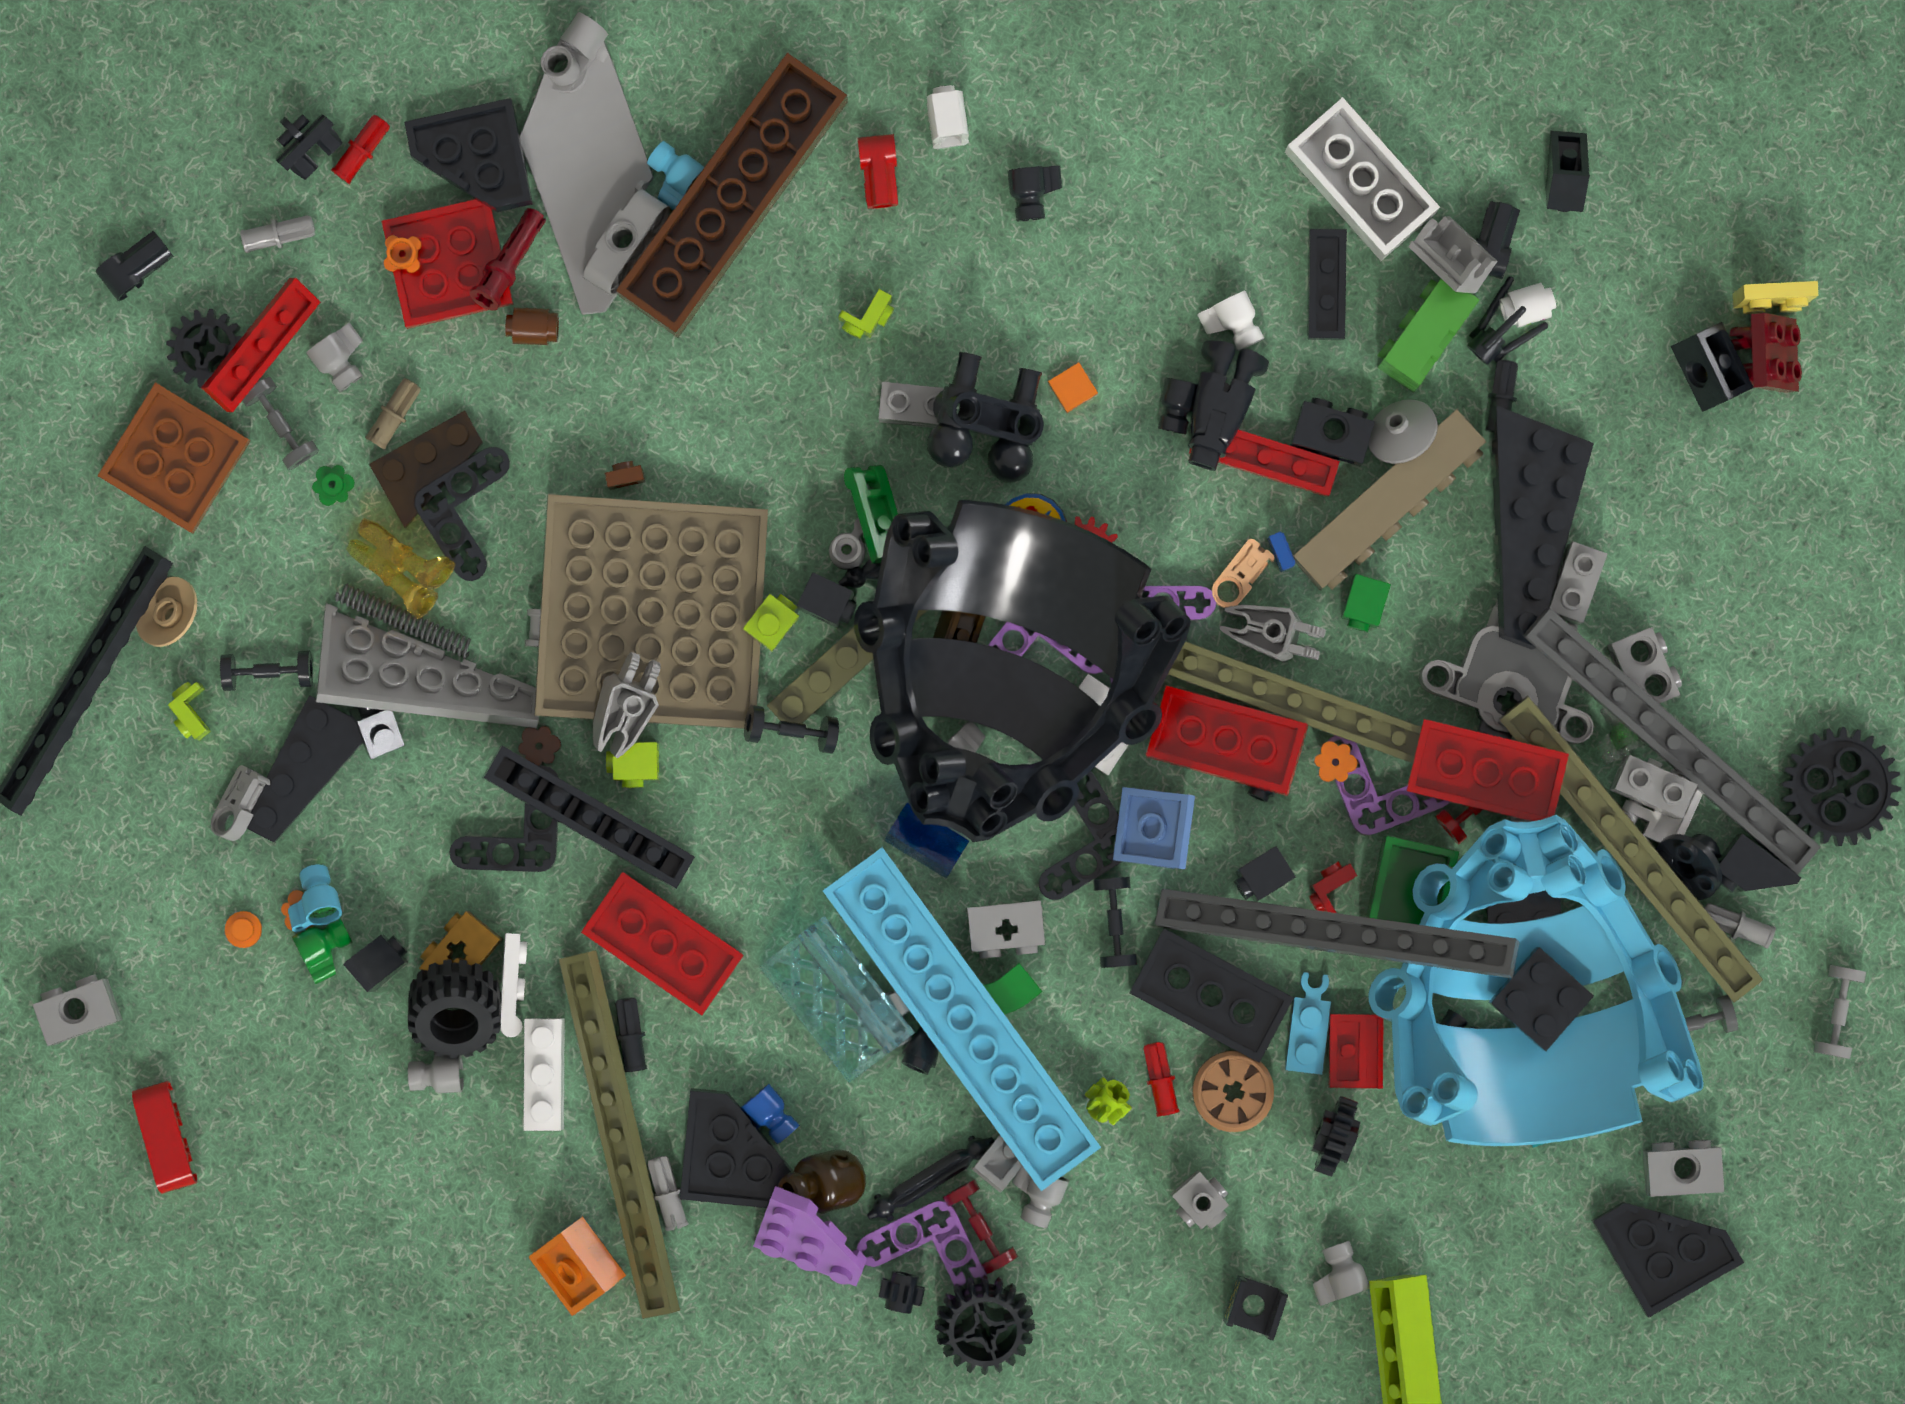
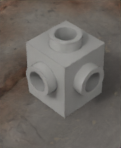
M1199 1170L1171 1193L1172 1197L1180 1205L1176 1210L1177 1214L1189 1227L1196 1223L1200 1229H1203L1206 1225L1212 1229L1227 1216L1224 1209L1229 1204L1223 1198L1229 1193L1215 1177L1208 1181ZM1202 1196L1207 1197V1206L1205 1208H1197V1199Z

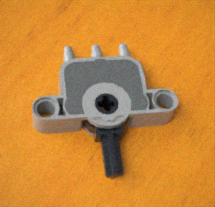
M1498 599L1496 605L1493 606L1486 627L1475 633L1470 640L1461 667L1443 660H1434L1423 666L1419 673L1420 685L1426 692L1465 707L1475 708L1476 716L1480 720L1476 732L1511 740V733L1501 723L1499 718L1513 707L1503 712L1501 710L1502 704L1497 702V697H1503L1509 693L1511 694L1510 701L1515 703V705L1528 695L1568 744L1574 745L1585 742L1593 733V721L1587 713L1564 705L1572 679L1537 648L1531 650L1499 638ZM1568 622V624L1574 630L1577 631L1578 626L1574 623ZM1438 667L1444 671L1446 681L1442 687H1434L1428 682L1427 674L1430 668ZM1571 717L1578 718L1583 723L1584 730L1578 738L1570 736L1566 731V723Z

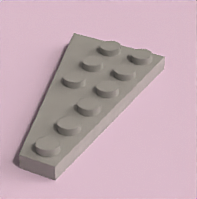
M326 603L316 702L537 728L539 716H534L535 687L501 673L492 675L477 669L476 663L463 659L462 662L444 655V650L394 630L383 631L369 625V620L357 615L353 619L337 612V607Z

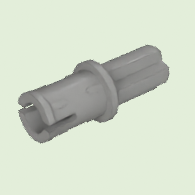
M308 215L282 222H277L274 219L271 221L272 224L240 230L242 244L246 253L276 245L278 248H283L284 243L315 235L313 220Z
M1711 903L1704 907L1724 932L1732 934V939L1736 940L1737 937L1759 944L1764 948H1769L1775 934V926H1769L1746 917V912L1743 911L1738 914Z
M659 1156L649 1160L648 1167L656 1192L654 1200L659 1202L666 1226L665 1230H674L676 1225L677 1229L687 1226L688 1221L686 1220L679 1196L681 1188L676 1186L669 1158L667 1156Z

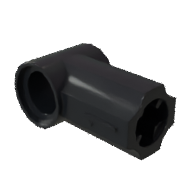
M1489 202L1479 238L1475 239L1497 260L1489 276L1503 279L1510 259L1512 248L1509 246L1520 213V209L1502 202Z
M152 231L124 253L119 252L108 258L96 269V273L117 301H122L128 297L126 293L135 286L139 289L144 284L145 278L174 256L159 236Z

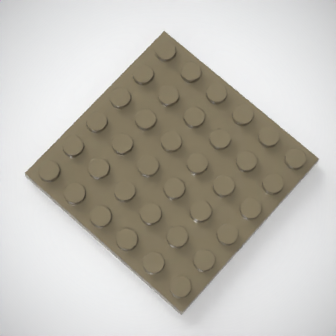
M548 494L534 716L594 720L604 678L614 673L619 675L625 659L630 652H633L640 656L639 666L633 677V680L636 682H640L645 668L651 660L661 664L659 676L652 689L659 706L648 723L744 729L748 708L750 705L757 706L760 642L745 632L743 627L763 603L768 509Z

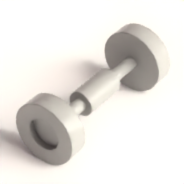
M1830 965L1828 976L1842 979L1839 999L1835 998L1830 1023L1834 1024L1831 1042L1829 1044L1815 1041L1814 1052L1850 1059L1852 1048L1839 1046L1838 1040L1841 1026H1845L1850 1001L1846 1000L1849 981L1865 983L1866 972Z

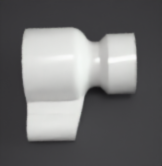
M1246 291L1235 294L1197 314L1206 334L1232 330L1234 333L1233 341L1238 351L1264 339L1260 328L1253 324L1255 309Z

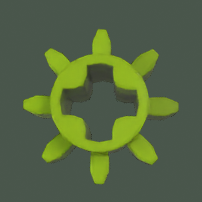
M1102 1077L1084 1094L1090 1099L1086 1109L1090 1116L1098 1122L1104 1123L1109 1120L1112 1125H1115L1132 1109L1126 1103L1130 1096L1128 1089L1117 1080L1107 1082Z

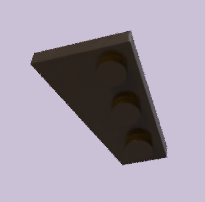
M464 410L369 464L405 529L418 515L414 507L416 492L470 458L481 447L483 441ZM444 481L439 483L437 487L442 489L445 485ZM428 492L423 495L424 502L420 505L423 509L435 496H431Z

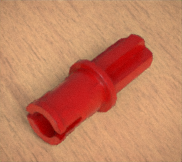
M377 115L371 116L354 141H348L350 146L334 168L332 167L331 171L350 185L352 179L368 158L372 160L373 156L371 153L390 129L389 124Z
M1154 1042L1145 1045L1143 1050L1150 1079L1146 1082L1152 1088L1157 1111L1156 1116L1160 1117L1180 1112L1172 1082L1176 1078L1170 1072L1165 1044L1163 1042Z

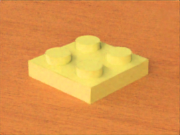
M1818 281L1746 284L1733 293V308H1743V314L1765 313V309L1772 308V306H1780V312L1802 311V307L1809 306L1808 303L1819 296Z

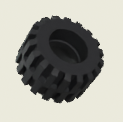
M449 959L443 960L441 965H438L436 962L430 964L428 971L422 969L417 973V979L412 980L408 993V1030L412 1033L414 1042L421 1043L423 1050L426 1052L433 1050L435 1056L442 1057L445 1054L450 1055V1058L458 1059V1055L470 1057L473 1056L474 1051L481 1053L487 1049V1044H492L496 1040V1034L500 1032L501 992L498 981L493 980V974L489 970L482 971L481 965L477 963L469 965L467 960L459 959V963H452V960ZM447 1008H462V1010H448Z

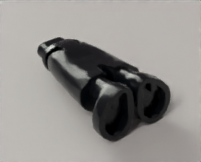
M1216 340L1205 341L1201 349L1203 358L1211 363L1210 372L1202 371L1199 376L1192 414L1191 440L1188 445L1192 449L1188 462L1210 471H1216L1219 459L1225 457L1226 450L1236 436L1256 391L1254 387L1249 385L1251 378L1264 375L1269 367V361L1264 356L1250 349H1241L1237 356L1233 379L1230 384L1226 383L1227 372L1235 356L1236 346L1228 342Z

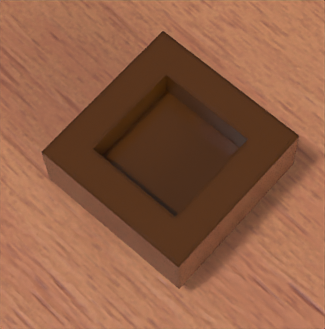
M633 461L612 465L613 471L605 473L609 490L646 482L642 466H634Z

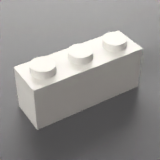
M565 1018L524 1019V1131H561L564 1129Z

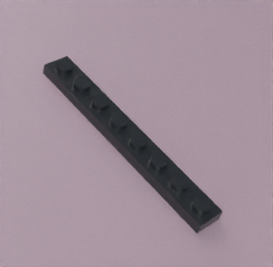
M144 546L0 786V803L22 816L26 807L33 801L35 792L41 782L53 768L55 759L64 744L71 738L73 729L84 711L90 706L100 684L110 673L112 664L121 649L128 643L130 634L141 616L146 613L157 589L167 578L168 571L173 562Z

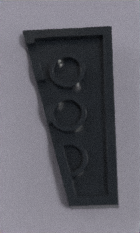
M309 695L266 777L270 780V785L266 784L251 811L254 816L247 827L248 830L276 843L306 809L309 803L363 744L357 725L351 716L326 703L316 702V698Z

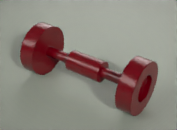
M973 1179L943 1196V1199L948 1207L962 1200L971 1216L968 1220L980 1242L985 1241L993 1255L992 1258L981 1264L987 1275L1016 1259L1018 1254L1014 1247L999 1253L990 1237L993 1235L982 1213L976 1212L968 1196L980 1189L976 1180Z

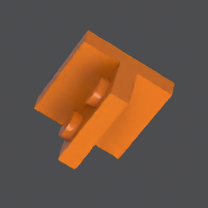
M583 1216L529 1256V1259L572 1316L603 1295L626 1276Z

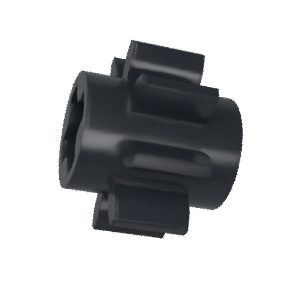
M892 1271L891 1279L883 1278L878 1297L886 1299L884 1308L911 1314L913 1305L921 1306L925 1287L917 1286L919 1276L901 1271Z

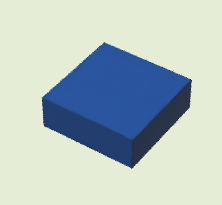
M1280 531L1269 536L1267 540L1280 572L1293 568L1295 560L1284 533Z

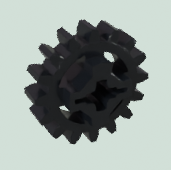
M198 309L194 310V319L191 321L182 316L181 321L184 326L181 329L177 327L171 328V331L177 336L176 340L166 342L167 346L175 350L174 353L167 356L168 361L178 362V365L173 369L174 373L180 375L186 372L184 382L190 385L197 379L200 389H202L201 387L213 374V366L220 360L225 359L242 338V336L235 335L241 327L237 323L227 326L230 317L225 313L219 319H216V311L213 309H209L206 317H203ZM200 327L198 334L191 339L187 338L193 330ZM218 327L227 334L230 345L221 343L217 338ZM207 340H209V343L215 347L214 352H208L207 357L204 358V354L198 351L199 346H205ZM184 353L195 358L196 371L189 367L184 358Z
M1340 1096L1332 1112L1325 1109L1320 1124L1317 1127L1311 1151L1318 1153L1314 1171L1332 1177L1340 1161L1348 1162L1351 1151L1355 1146L1361 1123L1354 1120L1357 1111V1101Z

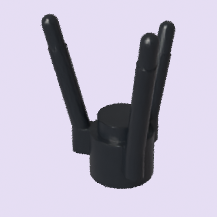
M1512 276L1506 279L1478 326L1469 334L1472 340L1467 344V347L1485 365H1488L1492 360L1497 363L1505 355L1548 328V323L1543 322L1506 346L1501 347L1505 343L1502 336L1526 312V308L1521 306L1496 331L1491 327L1484 331L1500 305L1499 299L1506 296L1514 282Z

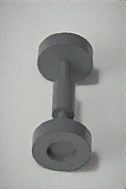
M267 377L257 382L242 401L248 407L260 400L268 412L267 419L279 437H284L293 450L282 460L287 469L292 470L316 455L319 449L313 441L298 446L290 434L293 431L280 410H274L266 398L277 387L271 377Z
M1724 995L1716 998L1718 1013L1704 1017L1701 1014L1686 1017L1685 1021L1689 1032L1702 1029L1704 1024L1721 1020L1726 1033L1737 1031V1017L1730 997Z

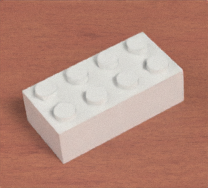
M1343 97L1295 138L1285 150L1286 155L1380 261L1386 258L1435 215L1440 208Z

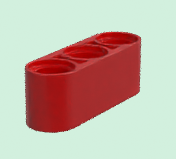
M169 1081L132 1091V1100L152 1173L161 1194L191 1186L198 1182L197 1174H192L189 1162L193 1160L187 1139L182 1138L179 1126H183L177 1103H173L169 1091L173 1089Z

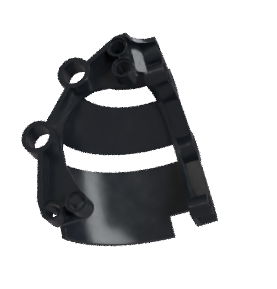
M959 500L949 530L930 511L901 513L894 517L886 535L874 601L863 602L858 606L854 616V632L861 648L866 652L873 653L881 714L875 716L870 727L872 751L882 764L895 765L912 811L923 825L949 827L964 834L972 842H979L993 838L1034 814L1042 821L1056 820L1074 806L1079 796L1077 783L1121 742L1126 745H1135L1153 734L1162 718V710L1154 702V699L1186 642L1191 621L1188 615L1169 596L1141 598L1152 568L1121 547L1090 531L1063 520L1015 506L983 501ZM947 610L983 615L1025 627L1051 638L1079 653L1113 679L1107 697L1100 706L1080 688L1062 676L1031 660L1001 649L953 639H912V629L918 611ZM922 717H950L990 727L1019 741L1037 754L1042 761L1034 764H1001L981 754L953 747L936 735L926 725Z

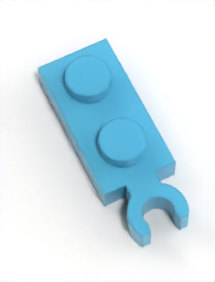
M1303 972L1300 984L1305 991V997H1294L1285 1070L1322 1075L1331 1001L1321 1000V994L1327 990L1329 978L1328 975H1322L1321 985L1317 988H1312L1308 984L1309 973Z

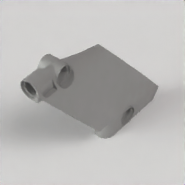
M577 12L561 36L559 43L548 48L541 57V67L544 75L520 134L522 149L558 243L581 314L587 315L607 311L617 296V288L666 222L671 209L668 205L645 191L654 177L650 166L647 164L648 160L604 41L608 33L597 22L585 14ZM568 60V65L564 71L554 73V68L558 62ZM633 235V240L628 247L619 248V241L623 236Z

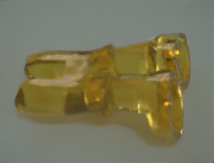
M364 518L357 527V532L364 539L375 545L377 549L371 548L360 540L352 539L346 548L347 552L358 563L378 575L387 587L391 586L403 599L411 615L418 619L424 617L433 608L438 599V593L434 589L439 588L449 579L454 571L455 563L445 556H438L430 560L419 557L412 552L413 548L411 546L401 543L383 526ZM407 570L420 582V584L412 581L403 573Z

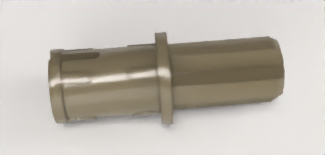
M404 378L387 405L380 407L382 412L365 438L385 450L401 422L405 423L407 421L404 417L420 393L421 388L409 379Z

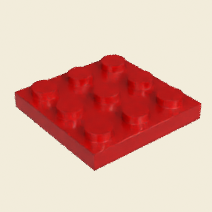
M474 199L381 221L385 239L391 235L406 239L414 236L421 242V248L418 250L417 260L420 262V268L414 273H410L406 269H396L393 271L403 319L407 329L488 311V309L475 303L469 293L473 286H478L485 275L484 268L486 264L495 260L501 252L495 219L490 207ZM400 251L399 256L405 257L406 252ZM507 287L501 296L499 308L514 305L510 287Z

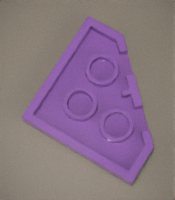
M775 1186L753 1247L760 1249L769 1257H781L794 1262L803 1270H815L825 1274L836 1283L857 1286L867 1258L859 1250L852 1252L845 1245L847 1237L831 1221L823 1222L816 1215L818 1207L810 1199Z

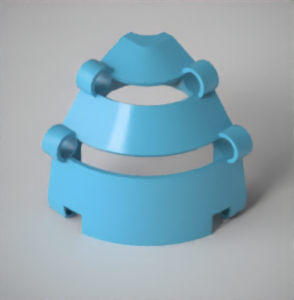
M1554 815L1531 822H1513L1504 819L1489 826L1453 868L1439 863L1427 866L1420 872L1413 887L1414 902L1420 910L1425 912L1419 925L1516 938L1519 941V948L1514 972L1536 947H1540L1583 986L1624 971L1633 999L1598 1012L1576 1017L1547 1051H1543L1517 1027L1475 1029L1436 1023L1432 1006L1433 993L1460 999L1491 1000L1509 978L1403 963L1401 969L1390 968L1378 974L1369 990V1004L1376 1015L1392 1022L1395 1093L1401 1111L1406 1117L1425 1125L1432 1126L1442 1122L1446 1141L1480 1146H1521L1593 1136L1643 1122L1634 1088L1644 1086L1648 1092L1668 1102H1675L1703 1089L1704 1083L1700 1062L1676 992L1680 991L1682 984L1676 961L1667 948L1661 944L1654 945L1624 895L1626 890L1625 880L1614 857L1604 849L1593 852L1567 821L1561 817ZM1450 881V891L1447 898L1437 905L1439 890L1446 882ZM1545 890L1553 898H1567L1582 904L1578 908L1560 914L1522 922L1478 923L1463 920L1474 911L1496 904L1520 901L1531 893ZM1405 985V998L1401 1005L1394 1010V996L1399 988Z

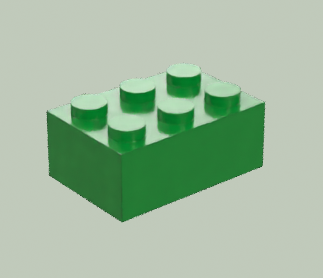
M1384 836L1366 917L1419 925L1425 912L1417 907L1413 899V887L1416 878L1427 866L1436 863L1445 864L1453 868L1458 861L1459 851ZM1450 881L1446 882L1439 890L1437 905L1447 898L1450 891Z

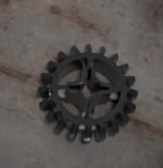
M984 1274L981 1278V1284L976 1285L973 1278L969 1277L967 1279L968 1288L964 1289L956 1283L954 1286L955 1296L945 1293L943 1302L946 1306L937 1307V1316L940 1317L935 1321V1330L940 1332L937 1334V1342L939 1345H945L943 1347V1354L946 1357L954 1355L953 1363L956 1367L966 1361L969 1373L975 1369L976 1365L981 1366V1372L984 1375L988 1373V1366L993 1365L995 1370L1000 1373L1003 1370L1002 1362L1005 1361L1009 1365L1014 1366L1016 1363L1014 1354L1024 1357L1026 1354L1024 1344L1032 1343L1033 1337L1029 1331L1035 1329V1322L1030 1318L1033 1315V1309L1030 1305H1025L1027 1299L1024 1293L1016 1294V1286L1013 1283L1003 1289V1279L1000 1277L995 1280L994 1284H989L988 1276ZM985 1302L996 1303L1002 1307L990 1308ZM972 1305L973 1313L969 1317L962 1319L961 1324L955 1325L959 1315ZM980 1314L982 1315L983 1320L986 1321L987 1325L990 1326V1336H988L986 1328H983V1325L979 1324ZM1014 1325L1010 1335L997 1345V1336L1007 1331L1008 1326ZM968 1342H979L985 1348L972 1346Z

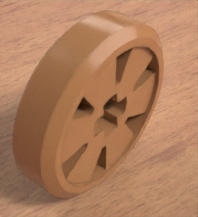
M1224 1051L1210 1057L1201 1065L1194 1078L1192 1094L1197 1111L1207 1123L1222 1131L1241 1132L1253 1128L1266 1117L1274 1099V1084L1268 1069L1261 1061L1259 1063L1238 1051ZM1235 1081L1241 1083L1239 1089L1244 1091L1242 1098L1235 1097L1232 1102L1225 1099L1227 1093L1223 1092L1224 1086L1226 1084L1233 1085Z

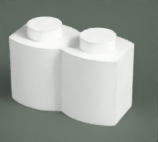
M951 85L934 88L933 94L927 96V110L933 148L940 149L968 144L969 133L963 92L955 90V87Z

